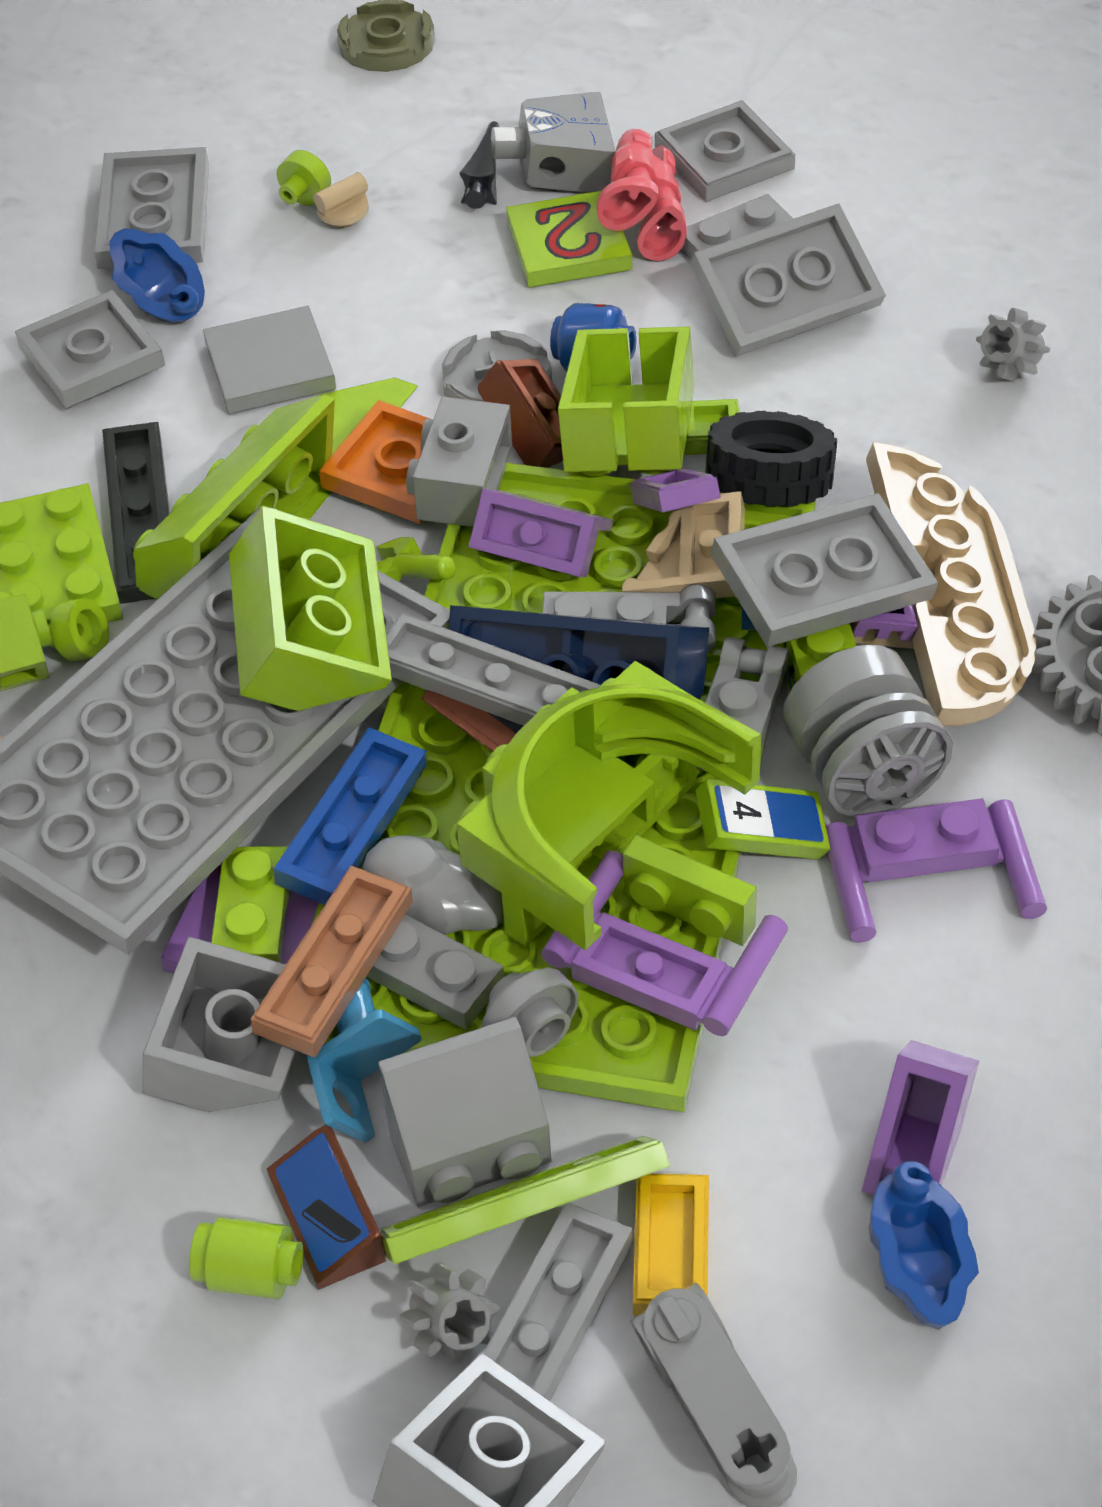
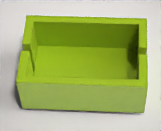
M690 326L639 328L642 384L632 383L628 328L577 330L558 407L564 472H582L589 476H601L617 471L618 465H628L629 471L639 470L649 475L682 469L694 393Z

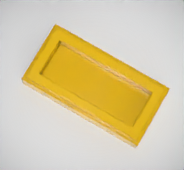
M648 1174L637 1178L633 1316H638L645 1312L650 1301L660 1293L670 1289H685L695 1282L699 1284L708 1297L709 1175Z

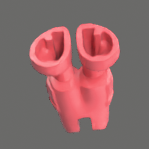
M641 129L627 130L618 140L616 153L612 159L611 180L613 182L601 191L597 199V216L605 228L613 231L628 229L642 220L637 233L638 250L642 256L649 260H667L675 256L682 249L687 236L685 213L680 204L682 197L679 184L675 179V157L663 145H659L652 150V137L647 132Z

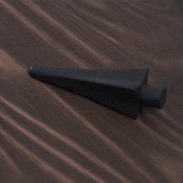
M496 121L489 123L478 148L459 173L465 185V192L461 203H466L473 209L483 207L485 202L493 205L497 204L496 159L492 158L491 153L492 128L500 127Z

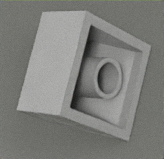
M188 937L143 1052L142 1093L206 1112L279 1100L296 1050L253 1034L250 1019L286 964Z
M516 1016L378 1062L390 1138L417 1208L435 1201L446 1203L458 1200L468 1194L473 1188L502 1178H522L534 1172L540 1165L552 1162L549 1123L523 1033Z
M481 1353L390 1442L372 1502L378 1507H567L601 1455L606 1441Z

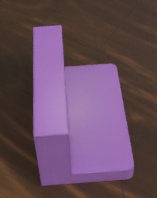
M482 489L469 547L574 576L587 577L598 531H611L613 519L506 491Z

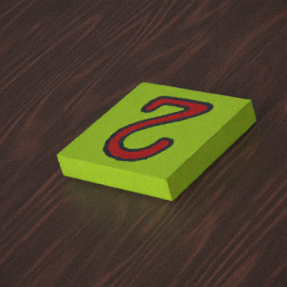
M601 191L506 207L507 223L528 287L632 270V253L624 231L607 229L598 219L597 199Z

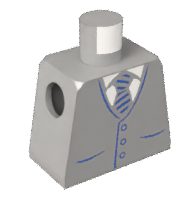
M601 92L526 99L521 103L519 127L492 128V158L521 159L525 182L531 187L587 193L602 191L607 185L611 184V164L616 151Z

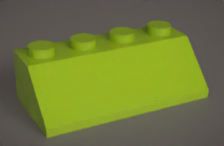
M322 394L276 408L259 426H251L244 434L240 445L225 460L218 459L209 469L206 478L190 494L186 493L179 497L172 507L170 514L154 530L149 529L141 535L133 551L136 586L139 587L140 591L158 600L262 505L296 515L321 489L319 470L332 456L335 399Z

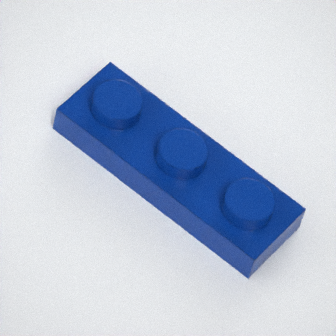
M369 727L274 867L275 884L325 905L349 867L354 866L360 869L365 861L366 854L382 836L426 768V750Z

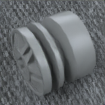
M859 645L832 654L811 667L794 684L784 703L783 722L807 762L811 764V770L821 784L828 800L836 812L855 818V815L897 810L925 793L941 777L951 760L953 742L939 718H937L927 699L922 698V692L898 653L882 645Z

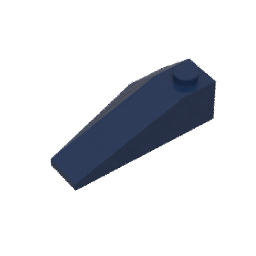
M450 605L449 630L602 685L610 678H617L634 661H637L699 700L704 692L709 627Z

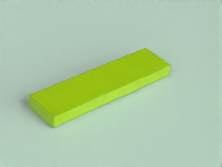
M641 1136L380 1228V1233L383 1240L385 1257L393 1264H397L668 1168L670 1164L663 1142Z

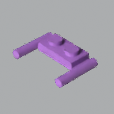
M980 798L855 815L854 826H847L843 822H834L826 826L831 848L828 851V856L850 939L854 942H866L876 935V928L863 881H868V883L994 866L997 863L1004 862L1021 916L1026 919H1034L1042 916L1047 911L1046 902L1014 805L1010 800L1002 799L995 801L987 808L984 799Z
M607 851L588 879L597 887V894L593 900L594 923L601 927V936L585 951L555 930L541 951L542 958L553 967L563 968L567 966L572 968V979L693 1030H697L700 1023H702L712 1034L726 1036L788 931L787 924L777 916H764L735 967L728 966L726 962L607 913H599L623 876V855L615 851Z

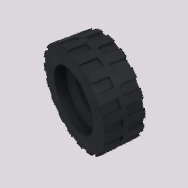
M766 410L735 413V415L720 418L719 422H714L710 426L705 473L717 477L721 493L741 491L743 502L747 504H760L767 507L798 506L801 503H812L819 497H825L828 494V489L832 490L837 438H834V432L831 429L825 428L824 424L810 420L802 415L788 414V412L780 411L766 412Z

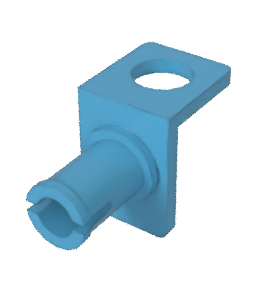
M367 978L364 979L336 1024L339 1035L324 1044L316 1058L307 1056L324 1123L365 1143L375 1137V1132L361 1081L379 1069V1061L400 1055L421 1041L418 1028L384 1010H375ZM333 1087L346 1098L351 1107L353 1117L347 1115L340 1108L333 1094Z

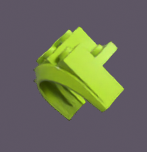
M634 661L617 678L606 680L600 687L582 692L571 687L552 705L547 704L538 710L534 717L516 733L508 745H500L491 753L485 766L482 767L485 798L476 799L469 804L457 822L461 865L502 893L505 933L526 947L549 925L586 951L601 936V927L594 923L593 900L597 894V887L588 879L607 851H615L622 855L635 835L641 837L696 784L697 766L746 795L759 782L761 734L695 698L637 661ZM642 754L634 768L617 758L619 756Z

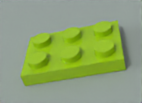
M89 483L0 502V592H11L13 596L26 593L31 612L43 609L48 624H50L52 612L58 604L83 597L94 600L101 607L108 623L123 619Z

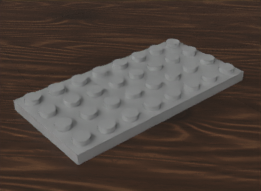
M258 510L0 740V874L127 955L165 920L403 682L391 677L392 681L384 689L301 711L240 695L229 553ZM378 571L386 632L401 612L443 628H449V609Z

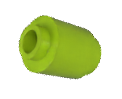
M219 1217L215 1223H199L192 1239L189 1255V1273L192 1281L206 1283L209 1291L277 1300L283 1296L287 1286L297 1285L303 1266V1244L299 1241H293V1232L289 1225Z

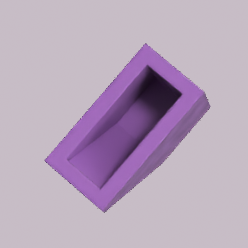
M913 1040L897 1055L862 1192L875 1195L880 1182L888 1174L893 1173L897 1165L905 1161H915L923 1164L930 1171L933 1180L942 1186L962 1128L979 1060Z

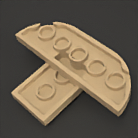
M873 442L866 457V463L874 494H880L938 581V586L933 599L913 605L918 628L911 641H900L897 631H891L888 639L875 638L874 630L868 629L864 637L854 636L855 642L859 644L914 649L927 701L942 725L959 727L987 719L1001 712L1017 697L1035 662L1036 638L1033 637L1034 627L1004 528L990 505L972 486L965 493L952 479L938 474L942 466L941 464L904 448Z

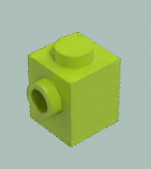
M0 592L1 692L50 678L42 647L53 645L44 610L31 612L26 593L13 596L11 592Z

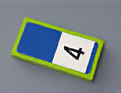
M706 779L696 789L706 848L817 860L831 849L819 793L816 791L755 785L744 795L722 780Z

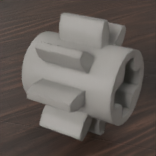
M1017 308L1010 309L1007 320L996 315H989L990 324L985 328L981 336L976 337V341L981 344V350L985 355L981 359L980 365L991 369L998 368V378L1015 381L1018 369L1033 375L1038 373L1036 364L1041 360L1043 354L1050 352V348L1045 345L1041 335L1046 328V324L1033 319L1028 321L1027 311Z
M441 1262L436 1264L435 1276L428 1277L420 1283L411 1280L408 1284L412 1291L409 1310L400 1314V1320L411 1328L420 1330L415 1337L413 1346L431 1358L441 1349L443 1354L457 1363H462L465 1350L472 1349L480 1343L488 1345L490 1338L487 1333L491 1324V1315L497 1313L500 1309L498 1304L485 1296L479 1295L484 1289L485 1278L470 1269L465 1270L458 1277L455 1270Z

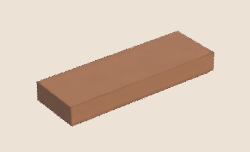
M350 866L250 1019L253 1034L316 1058L413 903L412 888Z

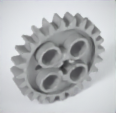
M1094 575L1088 576L1086 591L1070 583L1066 587L1065 599L1052 596L1049 601L1048 612L1039 613L1037 627L1033 633V637L1036 638V649L1034 651L1035 662L1032 667V673L1041 675L1039 687L1041 692H1056L1053 706L1056 710L1072 705L1075 706L1073 722L1079 724L1089 717L1098 719L1097 733L1102 735V582Z

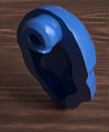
M126 228L115 232L109 241V246L114 264L112 280L117 286L130 295L142 311L159 320L177 323L185 322L196 316L203 306L205 289L199 268L192 257L184 253L176 242L165 233L149 234L137 229Z
M915 1161L902 1162L896 1166L893 1173L888 1174L880 1182L876 1189L870 1213V1241L879 1254V1266L885 1289L900 1298L921 1324L939 1330L956 1321L962 1311L967 1288L979 1273L976 1253L968 1235V1220L957 1200L944 1187L933 1180L930 1171L923 1164Z

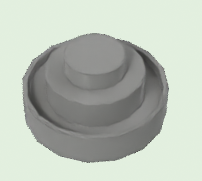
M546 967L521 974L511 973L502 978L491 990L489 1004L486 1009V1015L481 1023V1028L516 1016L523 1033L529 1057L540 1056L554 1048L566 1035L571 1019L578 1007L579 994L570 981L557 969Z

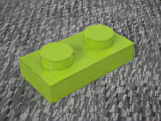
M635 835L623 852L624 895L633 898L639 905L648 910H661L686 921L707 936L722 937L740 946H744L755 928L757 886L638 835Z
M288 846L237 847L222 862L211 943L282 963L290 890L275 884L274 867Z

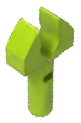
M399 537L376 547L383 559L382 561H377V570L398 582L404 577L448 580L453 577L456 571L455 561L451 557L422 554L414 537Z

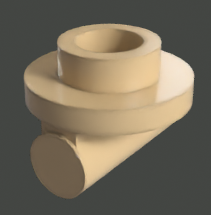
M356 172L315 193L313 199L318 217L323 222L336 227H349L363 219L369 209L368 198L365 193L368 190V184L365 177L360 172Z

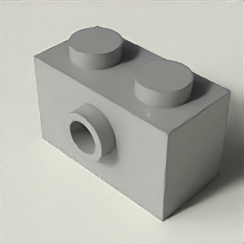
M441 397L434 419H426L421 434V456L419 459H412L410 461L407 471L406 489L408 494L415 495L417 520L468 527L474 526L482 489L499 490L511 454L510 405Z

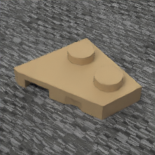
M741 491L720 494V499L673 510L668 517V526L655 536L646 550L648 563L637 579L627 577L622 585V592H681L687 586L701 584L710 587L715 592L716 598L734 597V592L710 554L714 538L745 530V506Z

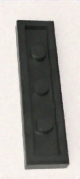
M159 422L102 429L116 585L120 604L154 599L140 591L139 587L136 586L133 551L141 535L149 529L154 530L170 514Z

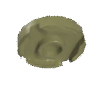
M403 0L367 2L357 7V14L350 19L348 14L344 16L337 29L338 45L342 57L353 66L368 71L389 72L406 69L421 62L432 51L435 42L434 24L430 14L423 10L422 14L414 11V4Z

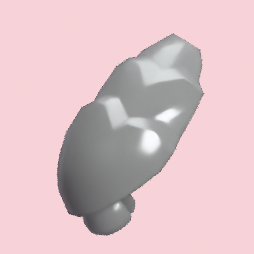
M412 835L393 836L383 839L366 854L363 870L412 888L413 903L405 915L443 935L459 930L481 931L492 929L504 921L502 893L463 867L460 861V854L450 852L442 842Z

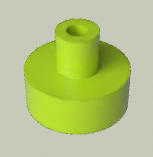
M295 150L277 168L276 176L280 185L279 196L288 204L297 202L307 206L314 205L313 195L331 186V175L322 160L311 152Z
M83 597L62 602L54 608L50 624H48L53 645H50V647L56 648L64 658L74 662L90 659L108 644V621L103 610L94 600Z

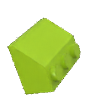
M262 505L229 553L240 695L301 711L386 688L392 681L374 540Z

